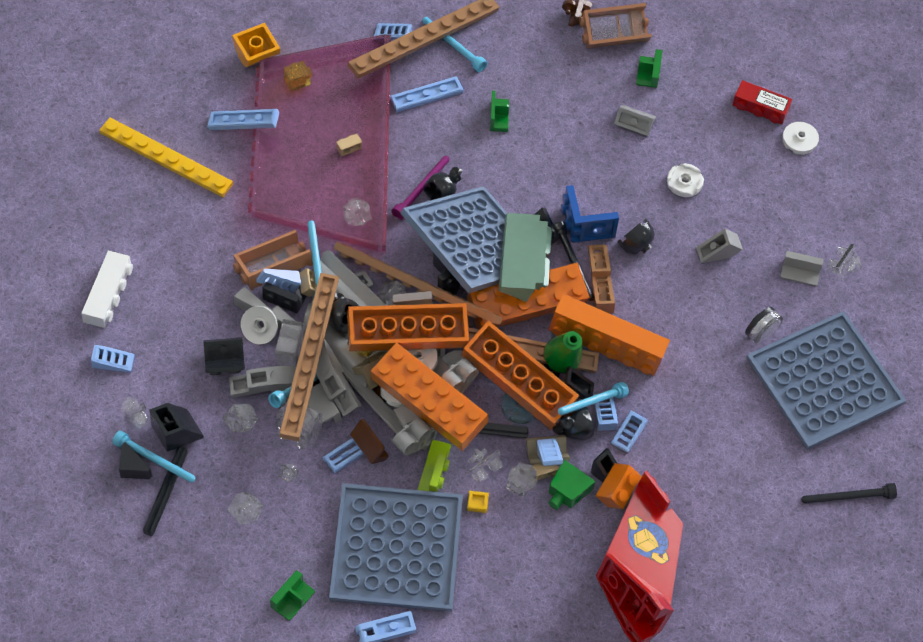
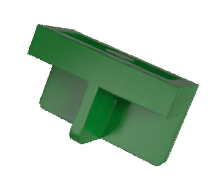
M656 49L654 58L640 56L636 85L657 88L663 50Z
M492 90L490 131L508 132L509 99H495V91Z
M296 570L270 599V607L290 621L313 596L315 590L303 581V574Z

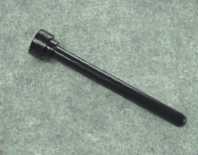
M563 221L557 222L554 226L570 263H578L590 297L588 300L592 301L594 295L567 238L566 224Z
M886 483L882 488L805 495L802 496L801 501L803 503H815L876 496L896 499L897 488L895 483Z

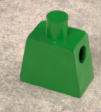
M564 460L550 484L548 493L553 497L548 502L549 505L555 510H558L562 504L572 508L594 489L595 480Z

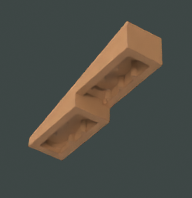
M588 245L594 307L607 313H614L615 299L607 245Z

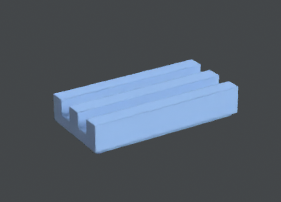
M351 438L325 455L323 460L335 474L363 456L364 453L354 439ZM354 443L356 444V446H354V447L351 448L350 450L344 452L343 454H341V456H339V457L336 458L335 460H333V461L330 460L331 458H333L334 456H336L337 454H339V453L342 452L343 450L347 449L348 447H350V446L353 445Z

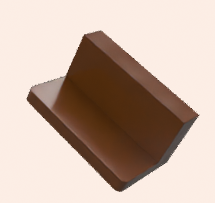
M365 419L360 420L351 432V437L371 464L385 461L389 455L384 450V445Z

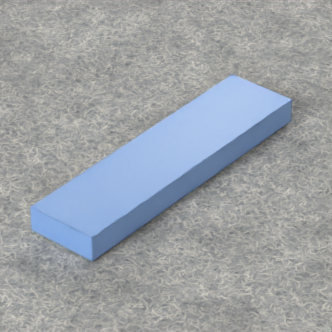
M456 76L391 95L390 101L397 113L463 93V88Z
M277 109L213 111L210 114L207 127L209 130L276 128L279 111Z

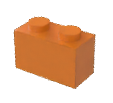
M614 463L598 490L596 497L609 508L623 509L642 476L630 465Z

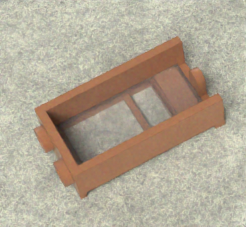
M646 3L584 10L579 17L580 27H583L584 30L582 34L583 44H586L587 49L649 41L652 35L647 32L649 20L645 18L644 14Z
M296 230L233 255L235 261L233 268L236 274L240 273L242 283L244 285L247 284L251 291L263 285L257 283L256 280L263 269L297 271L305 266H313L311 251L306 250L303 241L299 242Z

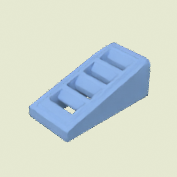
M378 23L374 39L391 42L412 32V25ZM381 29H385L384 34H380Z
M263 269L256 279L257 283L264 284L268 282L292 293H295L301 285L299 271Z
M94 345L91 358L92 368L131 372L134 354ZM107 356H111L110 362L107 361ZM116 357H119L118 364L115 363ZM123 358H127L126 365H122Z
M613 397L609 398V402L595 403L597 431L617 430L618 420ZM599 406H610V408H600ZM601 412H611V414H601ZM602 418H611V420H602Z
M631 410L611 444L629 453L648 420ZM632 420L639 424V428L631 424L630 421ZM628 426L635 430V434L627 430L626 427ZM624 432L630 435L632 439H628L627 437L623 436L622 433ZM620 438L629 443L628 446L618 442V439Z
M555 438L537 440V455L544 466L563 463V458Z

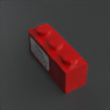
M742 80L734 96L732 106L739 110L753 113L757 117L769 119L773 123L783 125L792 99Z

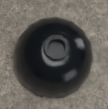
M646 218L643 220L644 225L640 222L624 235L626 240L623 242L621 239L617 241L626 252L637 254L642 251L644 254L652 247L650 243L654 240L655 233L652 225Z

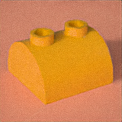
M265 23L232 35L236 53L245 67L280 54V47Z

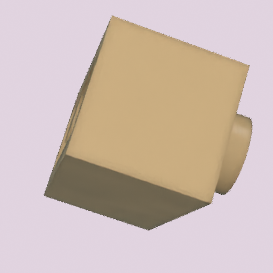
M358 134L350 135L337 141L336 148L342 157L362 149V141Z
M306 268L299 273L301 293L311 297L316 291L315 276L313 270Z
M535 463L532 465L531 471L535 481L556 475L559 466H544L542 463Z

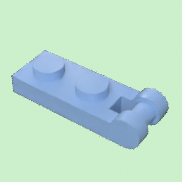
M411 611L359 624L355 627V630L360 636L359 642H382L416 633V626ZM373 630L374 635L368 636L367 632Z

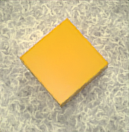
M469 491L467 511L487 513L489 493Z

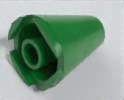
M570 331L548 341L544 348L543 357L551 370L566 374L568 366H571L573 369L579 366L582 359V338L577 332Z

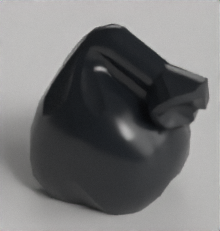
M453 167L449 175L445 172L433 174L423 186L425 194L430 200L455 194L457 191L456 184L461 180L463 170Z
M338 292L335 294L329 324L338 332L348 333V307L359 305L354 300L345 298L342 293Z
M584 407L563 415L560 421L553 427V432L575 440L590 439L594 435V426L588 408Z

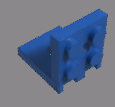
M574 185L566 186L565 194L562 195L561 213L566 216L564 222L567 227L566 231L569 230L571 242L615 238L619 222L618 212L581 216Z

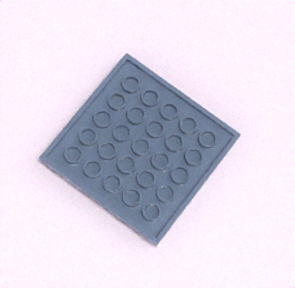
M484 186L402 209L401 215L468 293L499 284L504 219L507 212Z
M844 311L746 356L747 361L807 450L906 403L902 393Z
M342 483L329 600L452 612L463 494Z

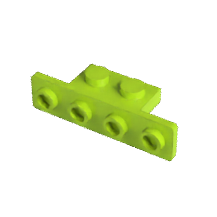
M432 440L418 490L438 492L439 489L443 488L445 480L443 473L447 472L450 460H448L451 444Z

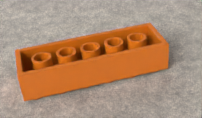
M578 263L549 270L548 286L546 288L541 287L540 290L535 289L527 302L500 292L499 284L468 293L467 300L503 317L501 324L493 323L498 328L554 313L563 294L587 303L590 297ZM479 316L473 318L476 328L480 330L485 325L482 322L483 318Z
M565 294L562 295L548 328V331L557 336L570 331L577 332L582 338V345L589 350L597 351L609 359H615L628 367H634L641 370L644 374H651L653 376L670 342L665 337Z
M466 303L348 307L349 351L390 350L396 342L406 350L464 348L469 342Z
M489 320L468 342L461 353L463 358L471 362L481 373L550 430L553 429L563 416L558 414V409L575 403L579 397L575 391Z
M397 342L371 370V379L461 451L469 445L488 423V414Z

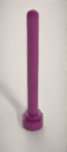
M448 156L442 157L403 203L394 206L391 210L393 216L400 220L404 219L401 215L402 209L409 207L422 193L425 182L433 174L443 169L449 162Z

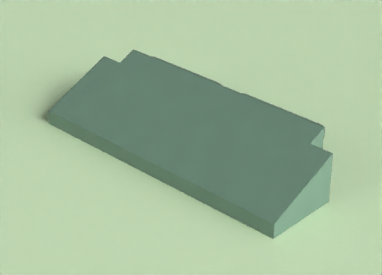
M507 213L504 219L499 291L527 302L535 289L546 288L549 284L550 260L546 256L550 254L552 230L548 226V221H540V215Z

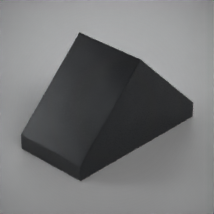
M568 366L564 383L579 395L578 399H586L593 396L595 383L571 366Z
M124 442L122 444L119 465L120 478L150 479L152 477L151 468Z
M606 448L593 460L591 473L602 483L614 463H617L609 448Z

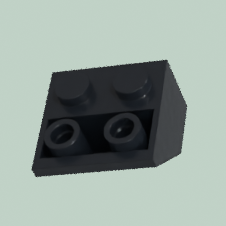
M170 403L149 409L151 426L167 452L204 438V435L187 409Z

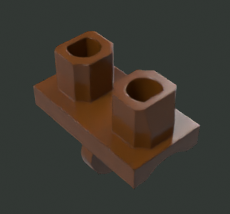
M588 0L564 1L562 8L566 11L567 15H570L568 26L580 25L579 17L582 15L581 11L590 10L592 2Z

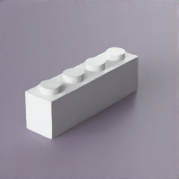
M108 250L81 313L84 323L105 328L107 322L110 323L112 321V310L114 306H118L120 291H124L127 282L125 279L127 275H131L133 270L130 256Z

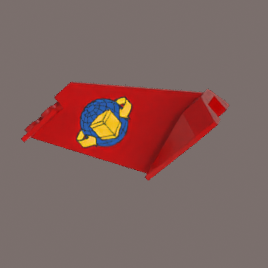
M648 471L643 473L635 488L603 562L595 575L617 620L631 642H649L663 630L674 611L671 607V600L683 523L671 508L666 511L671 501Z

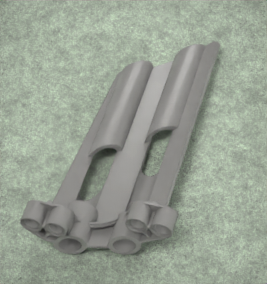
M330 250L322 253L320 261L322 273L339 276L336 293H342L345 298L354 300L359 306H387ZM312 297L311 303L309 302L303 324L304 332L307 328L314 297ZM328 323L325 339L344 369V377L396 433L395 437L391 438V442L404 455L417 452L421 448L426 450L431 445L432 440L435 439L437 431L420 417L410 424L404 425L402 428L394 411L372 389L368 388L364 376L355 375L352 370L354 366L379 351H349L348 333L338 332ZM439 355L438 363L433 370L462 394L479 372L466 358L460 360L455 365L449 366Z

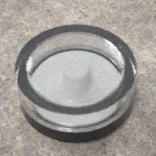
M768 307L753 318L746 328L745 334L756 345H759L778 330L783 322V317L773 307Z

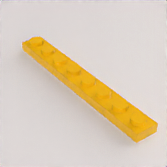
M111 117L99 130L100 134L221 197H224L233 186L232 180Z

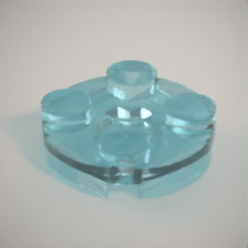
M506 393L504 394L501 408L508 421L516 424H527L536 419L524 407H517L516 405H519V403Z

